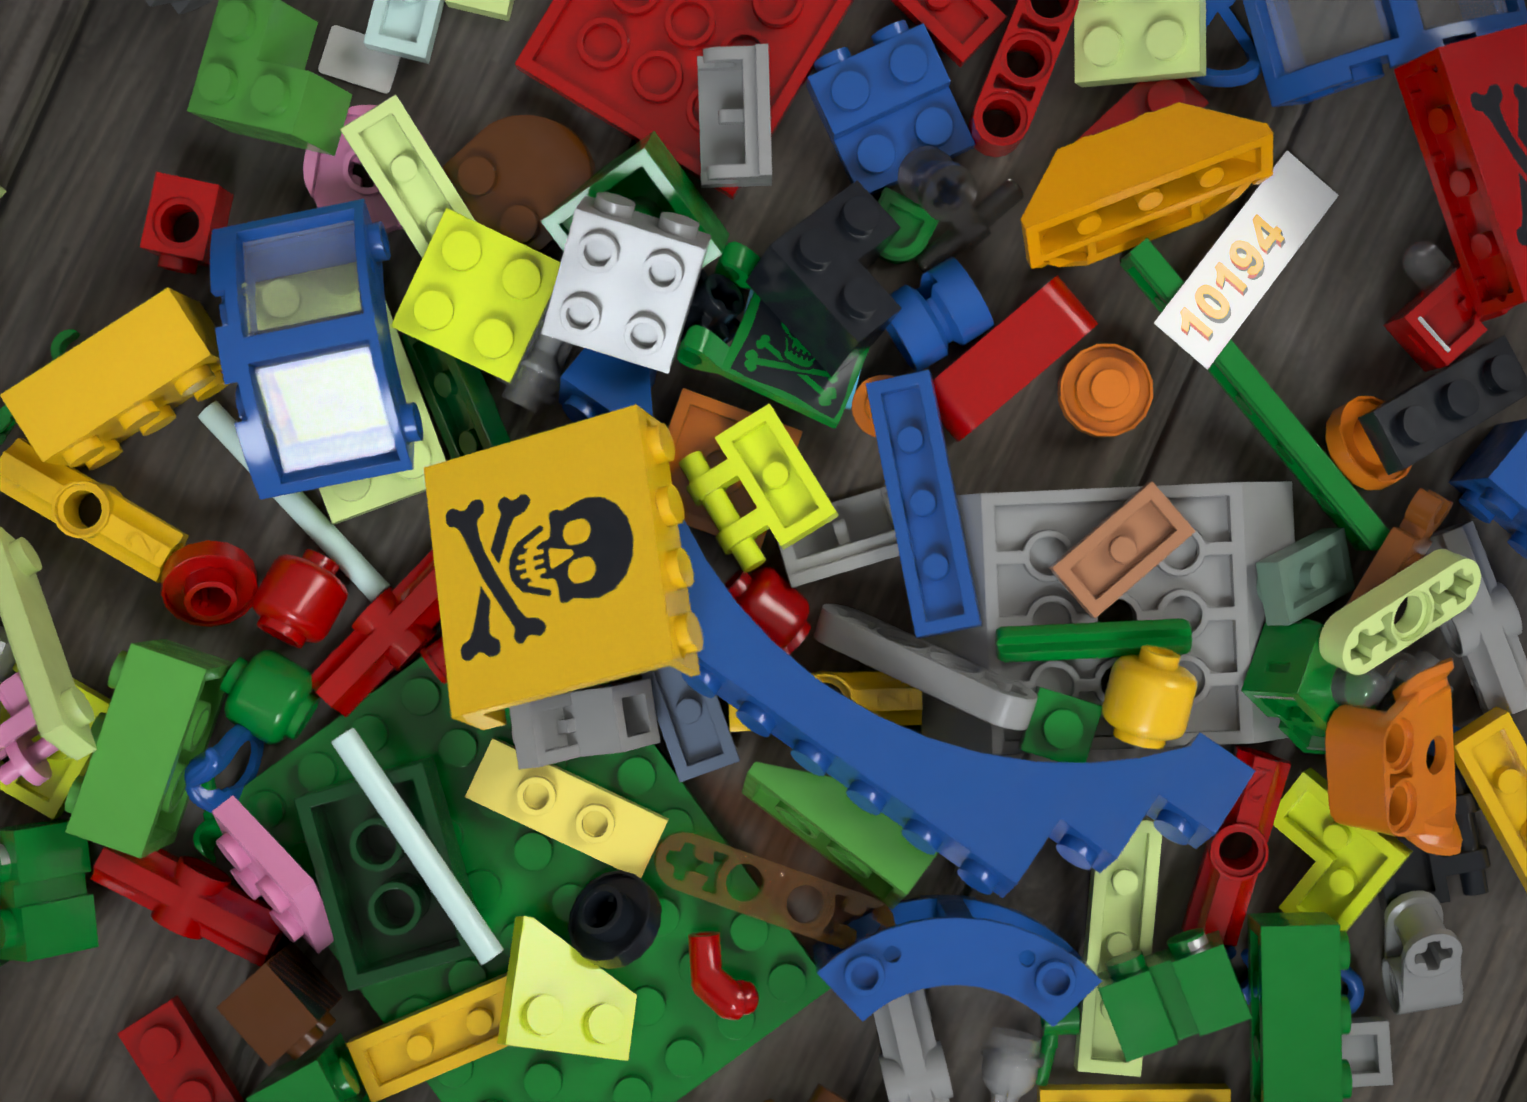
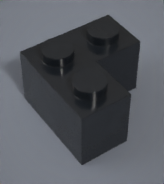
M858 180L771 243L746 280V283L831 377L873 345L902 309L867 271L901 227Z

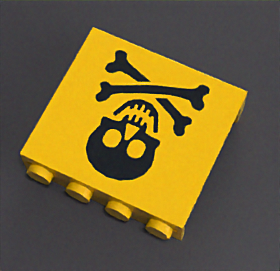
M637 404L424 467L451 718L481 730H486L507 724L505 708L662 667L671 666L690 677L700 675L697 652L703 649V634L699 621L690 608L688 587L693 585L694 574L690 558L681 547L678 524L684 521V507L678 490L672 485L669 462L673 461L675 457V447L668 427L664 423H660Z

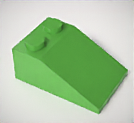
M755 762L747 772L741 793L892 910L910 892L937 856L938 852L930 855L910 844L901 833L903 827L882 812L879 815H872L859 808L848 798L846 794L848 788L833 777L818 776L810 772Z

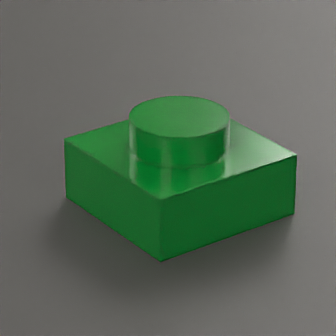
M1037 686L1035 693L1038 699L1029 726L1022 732L1018 749L1057 762L1086 763L1102 712V706Z

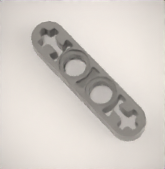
M824 604L822 606L813 636L818 642L984 721L1013 730H1026L1028 728L1038 699L1037 694L1031 689L930 642L918 639L906 631L859 610L837 604Z

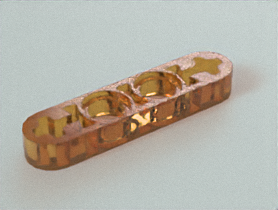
M679 831L671 833L661 840L655 850L654 865L656 873L671 888L842 949H846L855 943L857 937L856 930L848 925L834 921V933L823 932L834 915L836 894L846 898L839 907L842 911L862 916L867 907L874 908L872 919L881 924L880 930L896 925L893 913L888 906L872 896L692 832ZM685 842L692 843L694 845L693 856L712 865L715 851L726 854V857L715 872L714 891L710 892L701 888L709 877L696 871L687 870L683 879L673 877L674 866L666 861V855L669 850L680 851ZM743 863L755 866L762 877V886L759 893L746 901L736 900L731 897L726 887V879L730 870L736 865ZM802 885L816 888L822 899V907L818 916L807 922H799L792 919L786 906L787 898L791 891Z

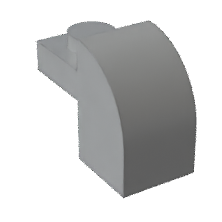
M651 679L590 686L509 707L512 739L515 744L519 769L542 767L583 756L621 753L660 743Z

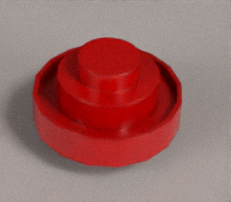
M207 540L191 543L177 550L163 565L160 579L161 595L165 607L177 619L197 626L213 627L231 623L242 617L252 607V599L258 590V577L254 561L243 549L220 541Z

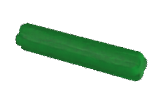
M1181 618L1004 626L996 629L995 634L996 656L998 660L1004 663L1116 658L1127 655H1139L1143 645L1165 648L1182 655L1191 652L1192 647L1190 622Z

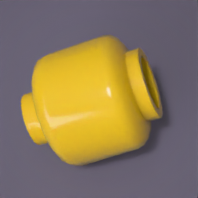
M1143 645L1139 655L1122 656L1115 661L1104 697L1102 715L1114 727L1113 735L1116 738L1143 748L1162 749L1165 747L1166 741L1183 736L1197 690V680L1191 672L1179 665L1181 656L1178 653L1157 646Z

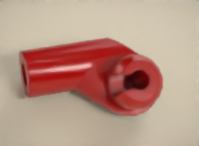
M704 931L688 934L691 986L694 994L723 1019L739 1020L743 1015L752 1014L759 1003L757 988L750 981H736L722 969L720 932Z

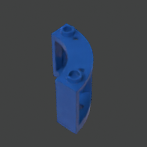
M950 894L921 895V898L901 901L893 910L887 905L881 904L851 917L832 929L813 945L817 974L862 1021L866 1020L884 1005L908 993L937 986L963 985L989 989L1012 997L1031 1008L1054 1027L1102 982L1083 957L1068 942L1040 921L1019 910L978 900L971 896ZM881 925L890 926L877 932Z

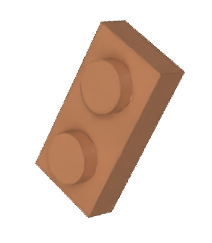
M1147 482L1051 565L1049 569L1089 616L1096 618L1196 531L1154 482Z

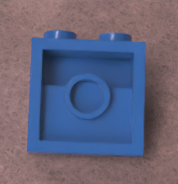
M905 20L892 23L871 36L874 43L873 47L851 56L848 47H842L829 52L814 62L817 73L807 77L806 88L850 183L853 184L858 180L871 195L883 191L885 187L889 188L965 153L975 146L972 135L949 88L951 80L924 23L912 29H909Z

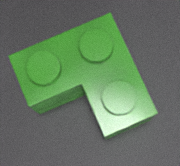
M219 0L187 111L235 134L335 156L342 133L340 128L344 126L353 94L315 73L305 70L318 25L317 21L281 0Z

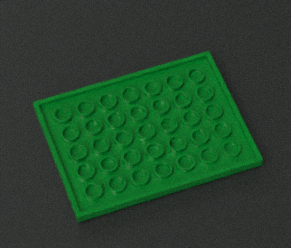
M420 657L372 692L348 717L339 716L246 784L239 799V802L314 880L321 896L294 799L308 791L355 778L331 742L354 727L382 770L434 756L476 908L504 950L483 965L480 964L474 955L359 988L384 1024L508 972L515 917H533L572 946L568 933L569 914L577 896L590 881L606 872L619 870L465 798L492 738L496 737L515 746L512 739L509 707L505 708L506 725L481 730L451 718L448 682L446 684L442 683L432 672L423 657ZM608 681V682H605V683H601V684H597V685L611 684V681ZM657 744L621 753L583 756L554 763V765L669 818L641 877L657 893L662 907L661 925L655 940L639 959L625 967L613 969L600 967L637 995L629 1060L621 1061L507 1046L431 1078L426 1082L441 1102H676L823 995L831 987L817 974L813 958L684 781L679 782L676 770ZM704 931L720 932L722 969L736 981H750L757 988L759 1003L752 1014L743 1015L739 1020L723 1019L694 994L691 986L688 934ZM333 941L328 947L340 962L335 942Z

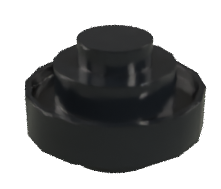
M618 870L600 875L590 881L579 893L570 911L568 933L572 946L582 957L594 965L607 969L629 965L647 951L658 933L662 913L658 895L644 880L633 873Z

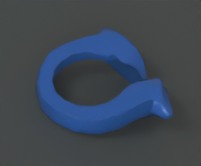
M236 724L215 746L208 747L205 752L190 760L186 766L184 779L186 783L185 790L189 799L198 807L210 813L232 795L239 801L243 787L257 776L263 756L264 742L253 736L247 728ZM246 741H250L251 755L244 774L236 784L225 787L222 790L219 788L206 790L201 786V784L210 781L230 764L239 748Z

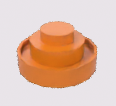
M1096 344L1081 350L1064 366L1058 381V403L1064 417L1078 431L1092 437H1115L1134 429L1146 417L1153 400V379L1146 363L1134 351L1118 344Z
M1358 396L1333 410L1326 423L1325 439L1331 459L1352 484L1365 490H1382L1407 476L1412 467L1411 465L1404 470L1388 475L1358 420V417L1385 402L1374 396Z

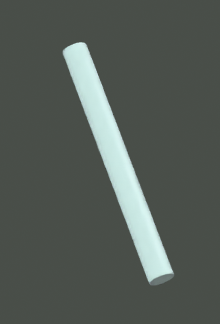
M218 401L211 403L199 414L198 418L249 472L234 423H236V420ZM303 492L273 497L326 555L339 565L342 572L371 602L391 586Z
M354 727L331 742L480 964L483 965L504 950Z

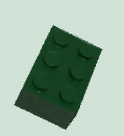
M434 756L384 769L383 772L476 907ZM355 778L308 791L294 799L348 991L474 956L462 935Z

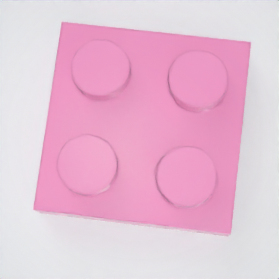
M232 795L214 809L212 813L223 833L216 840V844L234 866L230 870L233 877L253 900H256L261 895L273 908L269 912L271 918L290 941L294 943L302 936L319 954L334 939L322 898L314 880Z

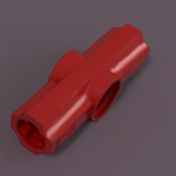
M433 549L395 589L392 586L389 587L360 614L351 626L354 631L339 647L335 648L311 675L312 687L315 692L330 707L340 712L344 717H349L394 670L398 672L404 668L436 635L437 630L435 627L441 622Z
M1235 745L1233 755L1256 771L1216 834L1204 842L1205 849L1181 925L1184 932L1203 928L1205 934H1209L1219 930L1224 945L1237 946L1257 876L1264 869L1268 861L1269 848L1267 843L1291 767L1289 760L1251 747ZM1235 832H1243L1252 837V846L1243 857L1228 859L1220 855V844L1226 836Z
M104 846L94 865L91 880L151 910L150 916L159 925L190 939L199 940L204 937L260 967L268 961L284 934L271 918L269 912L273 908L268 903L258 898L253 900L246 892L231 885L232 879L226 873L197 858L190 856H180L178 858L163 849H159L143 858H138Z

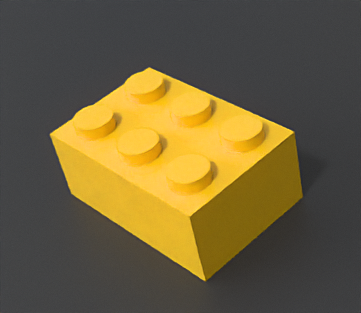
M166 288L0 394V397L42 462L65 465L70 468H82L86 465L89 470H94L118 457L123 452L119 443L138 431H141L143 436H147L171 423L177 417L173 411L177 406L193 396L198 402L208 399L229 384L224 383L215 333L216 326L202 304L171 288Z

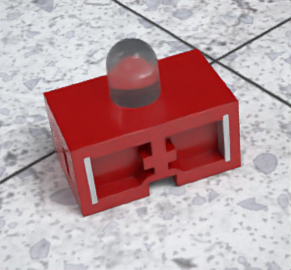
M1418 241L1407 247L1402 257V265L1405 272L1421 288V291L1383 326L1422 370L1428 372L1452 363L1488 330L1481 322L1505 315L1514 306L1478 318L1458 258L1451 263L1436 245L1428 241Z

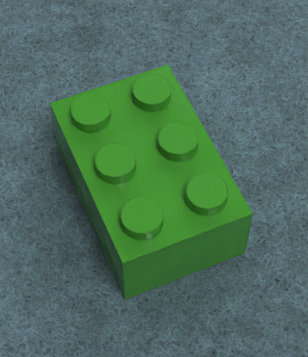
M168 639L131 643L129 651L122 650L112 666L108 680V686L115 689L107 714L101 712L90 729L97 750L93 751L85 776L80 774L76 777L66 798L65 811L71 813L66 833L138 858H143L175 842L189 802V796L185 790V768L190 760L205 752L226 696V693L220 690V686L234 662Z

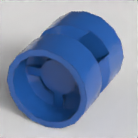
M953 256L923 273L919 288L914 289L905 284L889 294L902 309L886 330L914 372H920L947 356L948 343L954 341L963 346L994 327L993 318L979 290L963 266Z

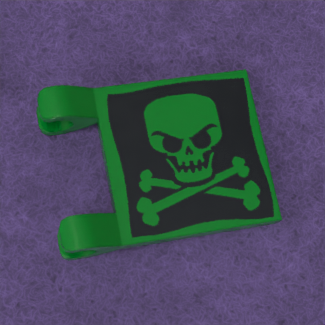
M729 242L717 262L714 274L726 276L737 287L752 289L746 283V280L761 258L747 246L738 242ZM754 292L730 347L710 330L695 325L688 329L677 351V359L681 364L689 368L719 374L835 429L842 417L870 347L831 377Z

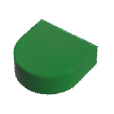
M885 187L878 203L901 228L879 258L892 264L907 263L917 258L923 252L941 215Z

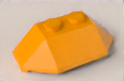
M1178 102L1155 112L1144 113L1132 121L1098 134L1082 137L1072 144L1057 149L1020 219L1026 259L1031 269L1043 268L1046 265L1057 267L1087 266L1136 247L1146 238L1151 241L1205 220L1236 200L1251 184H1260L1273 176L1272 130L1266 123Z

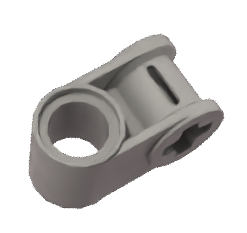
M1410 891L1401 894L1391 901L1383 917L1385 921L1384 958L1381 964L1386 997L1392 1011L1396 1015L1462 1003L1461 955L1463 950L1458 937L1451 930L1446 929L1443 924V910L1439 900L1433 894L1425 891Z

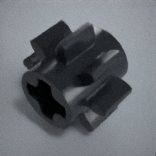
M701 269L680 342L684 339L688 329L695 325L710 330L726 344L734 338L740 321L735 317L743 311L744 300L738 287L729 278L721 274H712L708 277L704 269Z

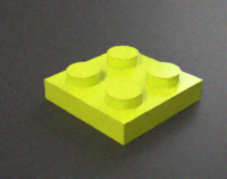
M446 208L391 327L511 384L551 300L561 262Z

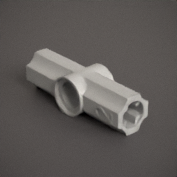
M1466 521L1433 532L1429 539L1433 543L1425 556L1437 549H1447L1474 560L1480 568V587L1473 602L1464 611L1439 626L1451 651L1455 656L1463 660L1471 685L1479 701L1480 709L1485 714L1497 706L1508 711L1510 715L1527 709V659L1518 638L1523 628L1519 610L1508 589L1502 583L1496 582L1486 551L1482 546L1473 521Z
M925 989L908 993L876 1010L873 1014L883 1053L878 1055L889 1102H950L949 1098L954 1097L941 1042L935 1040Z

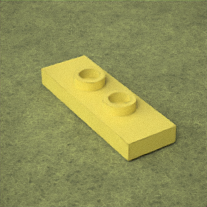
M496 737L492 738L465 795V798L612 867L633 873L640 878L669 820L665 816L554 764L537 768L519 769L515 746Z

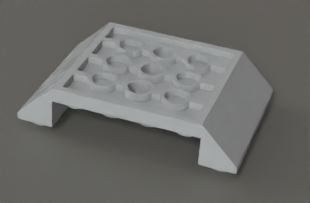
M1292 481L1157 486L1196 532L1118 599L1124 601L1130 607L1133 615L1132 621L1181 618L1190 622L1192 630L1191 652L1180 655L1179 665L1195 676L1197 690L1188 725L1183 736L1166 741L1165 747L1185 746L1199 732L1218 745L1259 743L1288 738L1278 728L1280 719L1278 717H1267L1241 689L1266 622L1263 603L1260 601L1256 589L1258 576L1256 562L1295 543ZM1143 486L956 495L983 626L921 639L1015 681L1034 692L1036 687L1040 686L1103 706L1105 695L1101 689V678L1105 671L1113 666L1120 657L1004 663L998 660L996 656L995 634L996 629L1004 626L1098 622V617L1091 618L1051 572L1049 567ZM922 691L921 735L985 754L1028 753L1018 749L1023 730L1007 729L994 725ZM1101 712L1090 750L1143 748L1116 738L1113 735L1114 727L1104 719Z

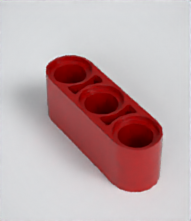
M1017 0L969 118L968 129L975 142L974 148L983 155L990 157L1006 156L1017 148L1025 136L1078 9L1079 0H1058L1061 4L1062 14L1054 18H1045L1037 14L1032 7L1031 0ZM1017 51L1029 53L1037 61L1038 74L1028 78L1018 77L1009 69L1007 56ZM995 109L1005 111L1014 121V133L1003 138L993 136L984 127L983 114Z
M1058 275L933 380L942 425L957 442L965 438L1098 325V322Z

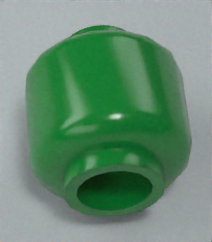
M271 649L260 651L250 661L239 657L228 670L220 686V690L228 694L225 702L226 718L234 725L239 724L247 728L253 736L268 744L279 743L286 737L296 740L313 717L321 697L314 693L312 673Z

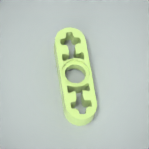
M1437 549L1336 611L1327 620L1319 638L1321 656L1328 663L1351 674L1361 675L1367 673L1464 611L1473 602L1480 587L1481 572L1478 564L1472 559L1447 549ZM1407 597L1406 609L1400 620L1394 625L1397 609Z

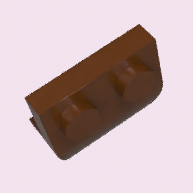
M514 115L499 119L486 126L453 156L442 169L477 223L543 254L556 241L541 223V220L594 175L595 164L585 143L568 127L540 116Z

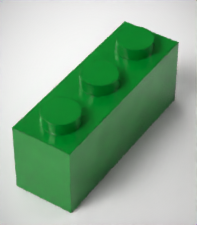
M1325 912L1247 914L1249 1010L1252 1019H1249L1250 1102H1343V1099H1350L1352 1095V1073L1349 1061L1342 1059V1035H1348L1351 1031L1349 999L1347 995H1341V970L1349 969L1351 957L1347 932L1340 930V924Z

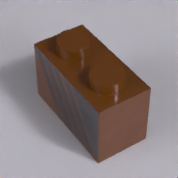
M291 941L231 993L216 1009L270 1067L284 1053H287L296 1061L325 1034L324 1032L337 1021L329 1011L338 1003L342 995Z

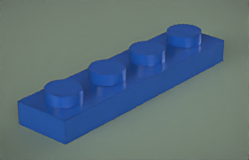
M924 370L866 383L915 636L921 639L983 626L932 374L930 370Z

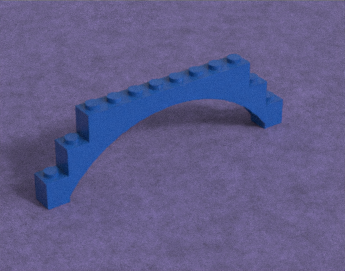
M584 348L561 375L559 403L562 405L565 414L574 423L636 404L653 416L651 388L655 384L657 370ZM685 519L683 523L678 524L681 547L690 558L694 574L693 585L688 587L691 612L697 617L703 634V649L697 652L700 675L690 677L682 672L684 681L701 695L708 698H714L717 695L737 709L736 716L754 733L763 737H768L772 734L791 747L792 757L809 772L818 776H823L827 773L848 788L846 790L848 798L862 810L872 815H879L882 812L902 826L901 833L903 837L914 847L930 855H934L936 852L940 853L959 867L957 873L966 884L983 894L990 895L994 892L1003 898L1017 885L1048 837L1057 843V851L1068 862L1081 869L1089 870L1093 868L1101 873L1119 857L1145 815L1154 820V827L1165 838L1180 845L1189 844L1197 849L1216 834L1256 771L1201 732L1183 748L1141 758L1093 763L1039 762L976 752L923 736L877 716L831 689L777 646L734 600L705 559Z

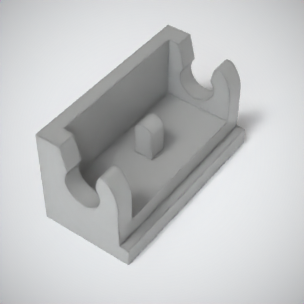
M768 44L703 49V56H697L701 188L772 186Z
M886 486L832 502L831 504L839 515L837 518L784 550L778 543L791 588L900 556Z

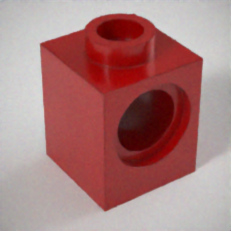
M156 172L140 248L159 256L157 267L178 273L196 275L198 265L210 267L212 230L227 227L234 195L217 184ZM196 212L199 219V228L196 235L189 241L177 243L173 232L175 222L185 213Z

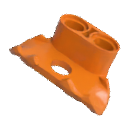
M1449 657L1438 662L1436 665L1417 673L1393 691L1395 703L1388 711L1342 705L1333 712L1326 728L1325 750L1329 808L1335 822L1345 826L1405 837L1426 853L1443 856L1460 854L1462 835L1455 817L1456 782L1452 696L1447 678L1454 669L1452 658ZM1434 739L1435 756L1432 765L1428 769L1426 763L1427 751L1431 741Z

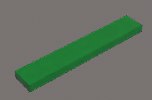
M1148 238L1120 260V266L1160 314L1184 284L1183 280ZM1230 339L1211 366L1206 370L1335 526L1345 529L1346 539L1356 551H1377L1390 533L1388 528Z

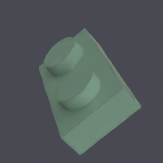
M1322 528L1256 562L1258 574L1256 589L1258 597L1263 603L1267 626H1290L1355 589L1344 528Z

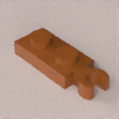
M1420 488L1411 500L1400 526L1392 528L1346 605L1425 557L1426 552L1433 543V541L1429 540L1446 518L1454 502L1431 489L1426 491Z

